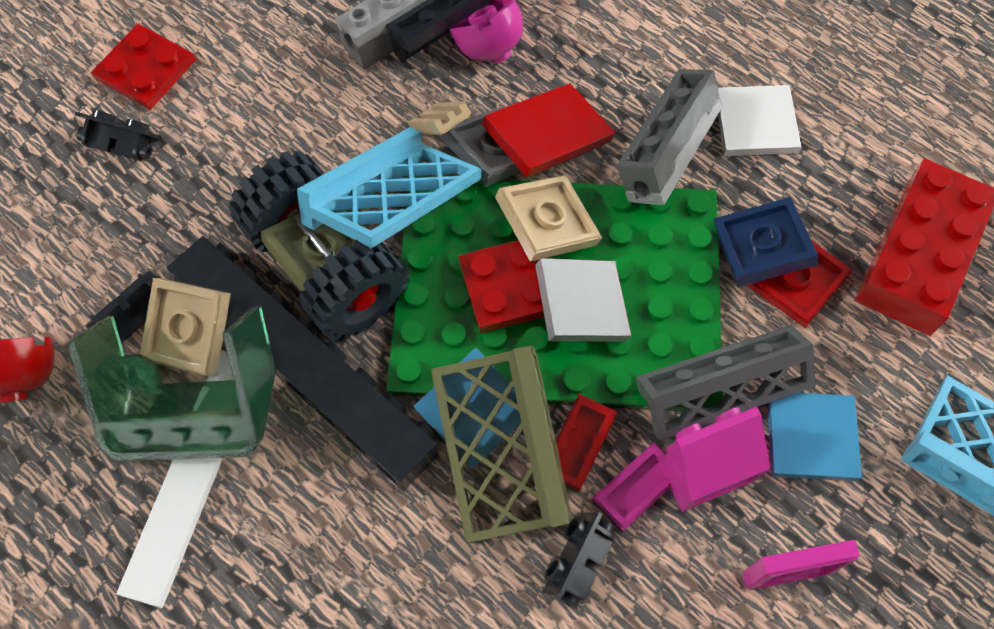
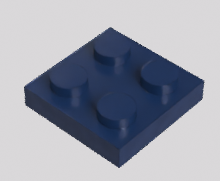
M791 197L713 219L719 242L737 287L818 265V254Z

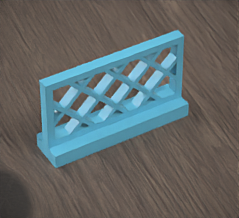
M409 127L298 188L301 224L312 230L325 224L373 248L481 179V168L422 144V132ZM423 159L431 163H423ZM445 174H459V175H460V176H447V177H442V175H445ZM437 175V177L414 178V176ZM403 176H409V178L400 179ZM417 190H436L428 193H415ZM410 191L407 194H386V192ZM376 192H382V195L373 194H375ZM410 206L404 210H387V207ZM383 208V211L358 212V209ZM347 209H353V212L344 211H346ZM366 224H381L371 231L360 226Z
M947 376L932 400L912 443L907 447L901 458V461L993 516L994 468H989L975 460L971 450L986 448L994 465V437L985 418L994 416V402ZM950 391L965 399L969 412L953 413L947 401ZM973 421L981 440L967 442L958 423ZM946 425L954 444H948L931 434L933 426Z

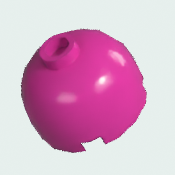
M493 0L486 7L477 10L450 27V32L459 49L470 59L477 61L491 60L493 64H497L507 60L512 55L510 50L520 41L524 21L519 5L515 0Z

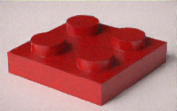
M137 23L91 71V74L97 81L151 110L196 61V58L192 52Z
M519 240L458 255L459 266L480 334L545 317L535 267L539 260L530 262Z

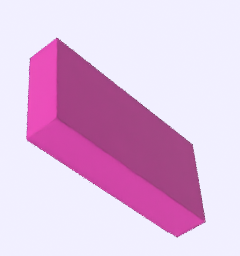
M655 442L592 498L593 503L621 532L630 526L671 487L669 478H665L659 466L666 454Z

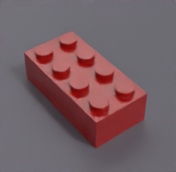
M924 158L906 184L854 301L928 336L936 332L948 320L987 226L994 208V187Z

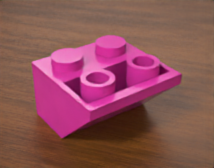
M757 406L741 412L738 407L730 409L717 416L715 424L705 428H701L699 423L693 424L675 435L677 439L667 447V454L659 466L665 478L668 477L671 482L670 489L682 513L759 480L770 469L762 416Z

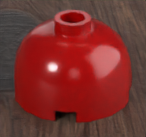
M34 337L0 340V403L28 400V391L42 387L50 379L55 362L53 338L44 337V345H35Z

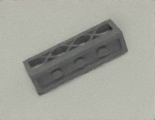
M792 325L637 376L638 391L650 406L654 434L659 440L676 435L682 429L699 423L700 426L714 422L717 416L730 409L738 407L743 412L816 387L813 344ZM800 363L801 376L788 381L781 380L789 367ZM759 377L765 379L756 392L747 395L742 393L750 380ZM718 391L725 393L717 405L709 408L702 406L710 394ZM679 404L686 407L677 419L665 422L663 410Z

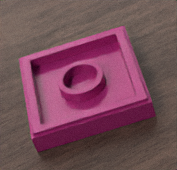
M855 540L762 557L742 572L746 589L754 590L831 575L858 560L860 554Z

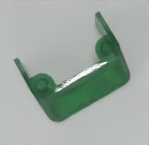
M261 306L252 307L222 333L234 380L163 384L159 369L150 358L140 354L124 355L114 316L103 318L67 342L96 440L102 452L117 461L246 457L253 453L264 438L276 372Z

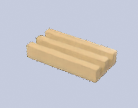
M465 101L436 103L431 106L432 110H425L420 113L421 118H413L407 123L410 127L421 131L422 134L443 135L470 117L471 112Z

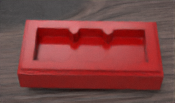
M578 394L556 439L565 484L579 491L618 412L581 394Z

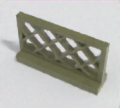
M530 345L501 354L431 369L466 543L548 526L555 527L569 524L573 518L536 348ZM509 362L512 380L502 394L483 380L492 365ZM483 368L477 377L468 372L470 370ZM461 373L474 382L461 403L447 394L444 376ZM479 386L499 398L487 420L466 407ZM513 389H515L517 403L508 398ZM505 402L520 412L522 423L513 437L492 424ZM449 403L457 407L453 416L451 415ZM463 412L483 425L470 446L457 438L454 425ZM488 429L509 442L496 463L475 450ZM523 431L527 447L517 441ZM458 446L466 451L462 459L460 458ZM513 446L529 455L531 467L522 481L501 467ZM471 455L492 468L480 489L470 484L464 478L463 468ZM497 472L518 486L505 507L484 493ZM532 474L536 490L527 485ZM467 490L475 495L471 503L469 502ZM522 490L538 499L541 518L525 521L510 511ZM482 499L500 511L501 514L492 528L475 531L472 511L478 501ZM506 516L516 522L500 526Z

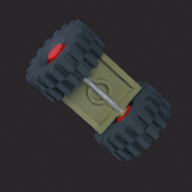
M289 151L282 152L280 159L271 156L266 159L267 164L262 168L256 165L251 169L254 174L250 178L244 176L239 184L242 188L234 190L231 196L234 201L229 203V210L232 212L230 215L256 249L259 248L262 252L269 251L301 291L299 297L302 300L300 302L301 306L327 338L330 337L331 340L337 341L340 337L342 340L349 339L352 333L357 336L364 331V327L371 326L377 322L376 320L381 315L383 317L390 312L389 308L391 305H396V302L400 300L398 296L403 294L408 288L406 283L410 282L409 272L384 242L370 248L325 224L313 230L302 225L297 189L325 173L307 153L304 155L301 151H295L293 155Z

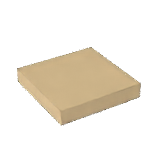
M566 175L499 188L495 196L530 262L597 246L602 239Z
M153 278L139 359L205 376H217L231 293L162 278Z

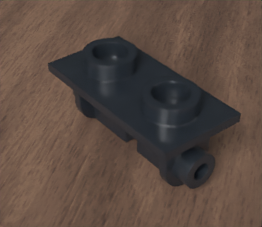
M93 109L91 115L75 112L76 116L85 119L84 126L78 128L76 137L86 147L111 152L113 141L116 139L115 154L141 161L142 158L149 159L152 155L153 148L149 144L151 138L156 140L161 138L148 132L150 125L127 118L124 125L115 122L116 116Z
M151 271L143 275L139 273L137 275L138 279L121 292L116 299H113L95 316H89L90 321L85 327L111 352L146 322L153 278H157Z
M600 512L581 513L580 516H576L569 523L564 535L567 543L561 555L556 556L549 563L545 571L544 578L547 583L542 592L546 595L562 596L560 601L573 609L577 608L579 602H585L597 576V573L584 566L587 559L598 566H602L615 539V536L612 534L615 527L611 523L601 520L603 514Z

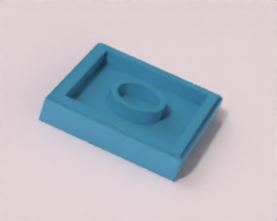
M475 348L461 362L483 358L484 355ZM493 365L483 380L502 394L509 385V382ZM483 368L470 370L468 372L477 377ZM461 373L444 377L447 394L461 403L474 382ZM479 386L466 407L487 420L499 398ZM433 387L413 407L445 440L435 387ZM513 389L508 398L517 403L515 389ZM506 402L492 422L493 425L508 435L522 423L520 412ZM449 403L451 415L453 416L457 407ZM463 412L454 425L456 437L470 446L483 425ZM488 429L475 450L487 456L504 439ZM458 446L459 454L462 458L466 451ZM471 455L466 464L473 469L481 461Z
M795 393L768 403L771 477L857 482L862 479L855 396Z

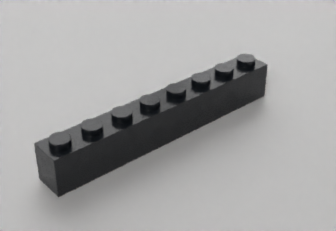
M202 236L166 267L176 282L231 293L225 328L403 492L439 455L437 443L435 442L438 437L425 423L419 421L415 425L404 415L407 412L406 408L392 394H388L386 397L380 394L374 388L377 383L364 369L358 367L356 370H353L345 362L347 356L336 344L329 341L325 345L316 337L318 331L309 320L302 315L296 319L289 313V304L277 292L272 291L268 294L260 287L263 284L262 281L249 267L246 266L241 270L233 263L236 261L235 257L223 244L219 242L214 246Z

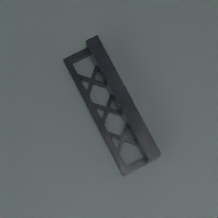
M426 0L386 25L395 56L401 63L450 33V27L477 10L486 7L493 0Z

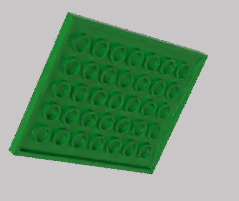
M414 176V178L437 177V176ZM502 180L488 187H484L480 181H477L404 228L401 263L409 272L410 282L406 283L407 290L398 296L400 300L396 302L386 389L387 395L424 397L434 387L431 369L460 363L475 348L484 357L531 345L536 348L548 404L573 405L578 394H581L609 408L650 410L649 404L638 391L637 376L722 348L718 234L713 219L718 217L717 190L674 188L665 205L628 202L626 190L622 185L571 183L602 239L597 246L544 259L615 261L631 336L625 342L549 341L545 317L480 334L459 266L458 255L517 241L518 238L495 196L499 188L533 181ZM417 190L415 193H428L436 190ZM509 362L493 365L510 383L512 375ZM718 391L710 394L702 406L709 408L717 405L723 397V392ZM679 404L663 411L683 412L686 407Z

